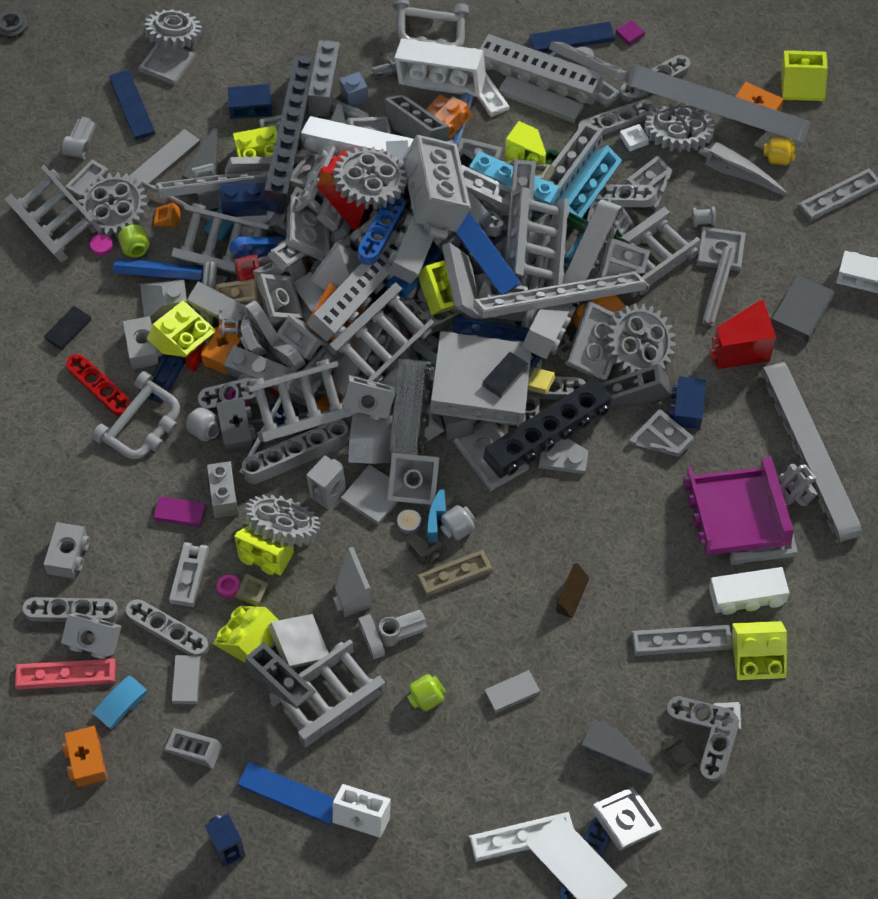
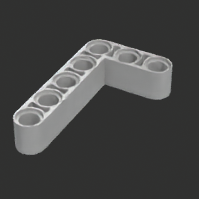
M605 200L599 201L562 284L595 279L602 262L608 238H613L614 235L622 237L634 228V224L623 206ZM584 301L574 302V304L580 306Z

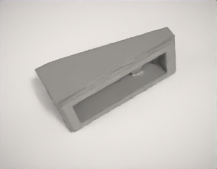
M174 728L164 751L213 769L223 746L217 739ZM183 737L184 739L182 741L180 748H175L179 738ZM189 741H193L189 750L185 751ZM199 743L202 744L199 753L195 754Z

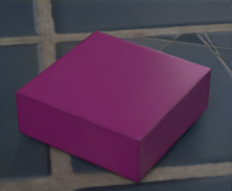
M632 19L617 28L615 32L628 46L645 36V31Z

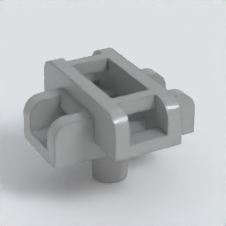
M790 464L788 469L778 476L782 482L780 488L786 505H790L796 500L801 506H807L818 495L811 485L817 478L806 465L797 467L795 464Z

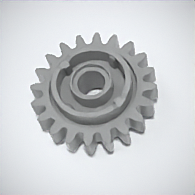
M173 9L170 11L162 10L161 13L155 11V16L149 14V19H145V37L149 38V42L156 41V46H164V49L167 47L173 50L175 48L183 49L184 46L190 48L191 43L197 44V40L201 38L202 26H200V21H196L195 16L190 17V13L184 14L181 10L174 11Z

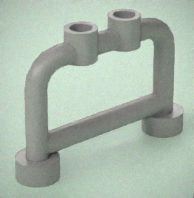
M393 0V8L397 10V36L400 41L402 38L458 47L463 46L465 40V18L469 16V6L467 4H455L452 7V13L412 8L409 7V0ZM405 15L456 22L457 39L454 43H449L444 39L434 41L427 40L423 36L416 38L408 37L405 33Z
M143 371L134 383V386L140 389L141 392L111 429L100 424L93 431L91 439L98 444L104 441L127 458H143L150 450L157 452L163 445V440L160 438L165 432L172 434L175 431L178 423L174 420L180 412L179 402L169 392L152 382V375ZM154 393L167 402L171 410L167 416L162 417L154 432L146 437L142 447L138 450H132L115 437L148 396Z

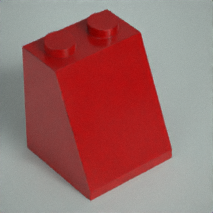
M342 151L337 157L333 156L327 167L323 166L317 176L319 178L317 189L351 228L357 230L370 217L374 207L372 204H369V207L365 209L363 203L357 207L355 200L348 203V196L342 198L341 191H336V185L333 184V172L336 161L340 162V156L346 157V152Z
M759 300L716 327L715 337H712L713 347L709 350L711 362L716 363L717 370L771 360L776 336L764 300Z

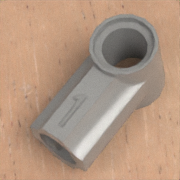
M86 117L77 120L71 135L66 136L63 141V155L81 159L86 158L84 155L86 151H89V142L96 129L94 122Z
M417 610L397 618H383L379 623L378 634L382 645L390 647L397 644L399 640L427 631V624L423 613ZM386 630H392V631H394L395 633H393V634H386L384 631H386Z

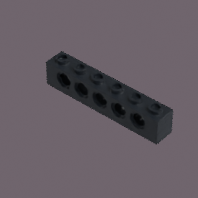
M593 378L485 447L483 459L500 479L506 475L511 476L524 463H531L541 452H548L561 439L566 440L571 437L578 428L583 429L587 427L595 417L604 416L610 409L612 397ZM527 440H533L535 443H530ZM512 451V452H515V453H517V454H516V455H512V454H510V453H508V452Z

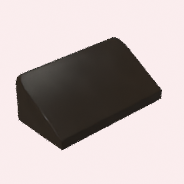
M577 563L572 566L556 607L557 613L573 618L589 581L588 575Z

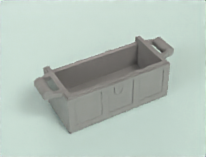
M416 135L402 158L404 169L407 171L406 178L415 223L423 224L428 236L446 239L448 231L456 232L471 209L458 147L454 143Z

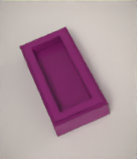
M159 496L154 520L201 527L206 504Z

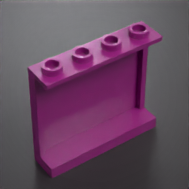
M771 457L762 458L761 467L701 475H693L691 466L687 468V477H683V485L685 491H689L690 494L688 495L689 508L694 509L693 523L695 528H699V545L704 546L706 555L791 545L794 530Z

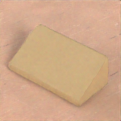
M255 279L215 284L216 291L243 305H247L252 300H255L259 305L262 304V296Z

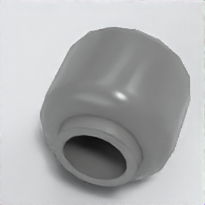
M197 408L187 417V431L201 441H210L217 437L220 432L219 417L206 408Z
M457 505L441 517L443 525L440 529L447 539L452 537L454 540L460 541L475 529L474 523L476 519L466 506L462 508Z

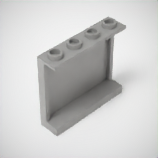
M440 331L429 413L517 426L523 424L531 352L521 348L523 342L520 341L513 342L499 338L491 339L477 335L456 334L455 332ZM509 352H512L529 363L528 369L500 398L483 387L482 382Z

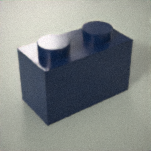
M270 84L227 87L230 119L272 116Z
M265 182L220 184L222 214L233 217L267 215V211L262 210Z
M679 376L677 385L673 384L671 398H675V404L670 405L669 417L673 418L681 427L701 428L706 379Z
M229 813L224 816L217 815L211 818L209 823L205 824L209 841L222 868L246 857L242 840Z

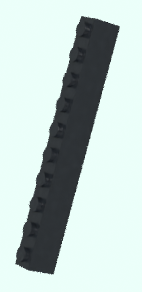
M295 54L264 192L262 210L284 214L315 58L306 55Z

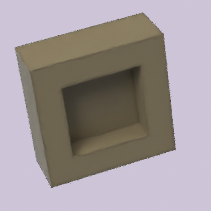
M245 574L236 598L258 607L268 583Z

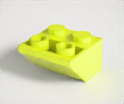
M784 51L781 63L783 100L825 101L827 53L818 51Z
M518 121L506 138L505 161L514 162L515 159L545 164L546 152L538 129Z
M276 126L233 133L237 157H272L277 138Z
M445 260L422 268L418 274V279L431 315L455 309Z
M182 301L152 325L147 340L163 354L186 357L211 337L216 330L187 303Z
M248 526L235 534L234 537L240 560L246 565L251 566L255 564L260 566L262 571L269 575L275 573L281 576L294 554V548L290 547L288 543H284L281 546L278 541L271 543L269 538L263 540V535H255V530H249Z
M239 606L232 612L231 619L226 626L219 630L213 645L245 663V657L264 642L269 647L272 645L274 640L268 625L279 620L266 607Z
M782 621L733 623V651L737 680L787 678V631Z

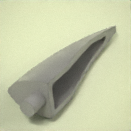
M719 142L715 143L711 149L707 147L700 148L698 153L707 157L705 165L724 174L751 181L785 196L786 191L774 179L734 150Z

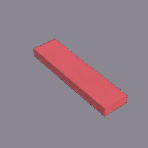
M114 658L16 664L15 688L20 690L115 684L116 661Z

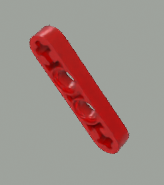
M73 354L69 356L66 361L68 372L115 416L120 417L131 404L129 397L83 355ZM73 363H81V367L84 371L81 372V369L77 366L73 367ZM90 375L98 377L94 383L86 382V378ZM105 389H111L113 391L112 394L108 397H103L100 395L101 392ZM117 398V401L121 405L125 404L126 408H118L114 400Z

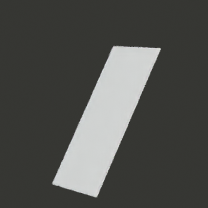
M560 814L526 843L577 899H613L627 886Z

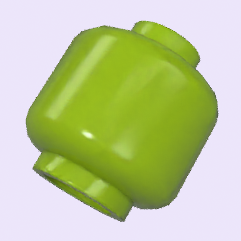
M139 225L126 226L118 235L121 249L126 256L141 257L149 249L150 242L145 229Z
M426 674L410 684L409 690L411 694L407 697L415 709L420 707L423 711L427 712L444 701L443 694L446 691L436 675L432 677Z

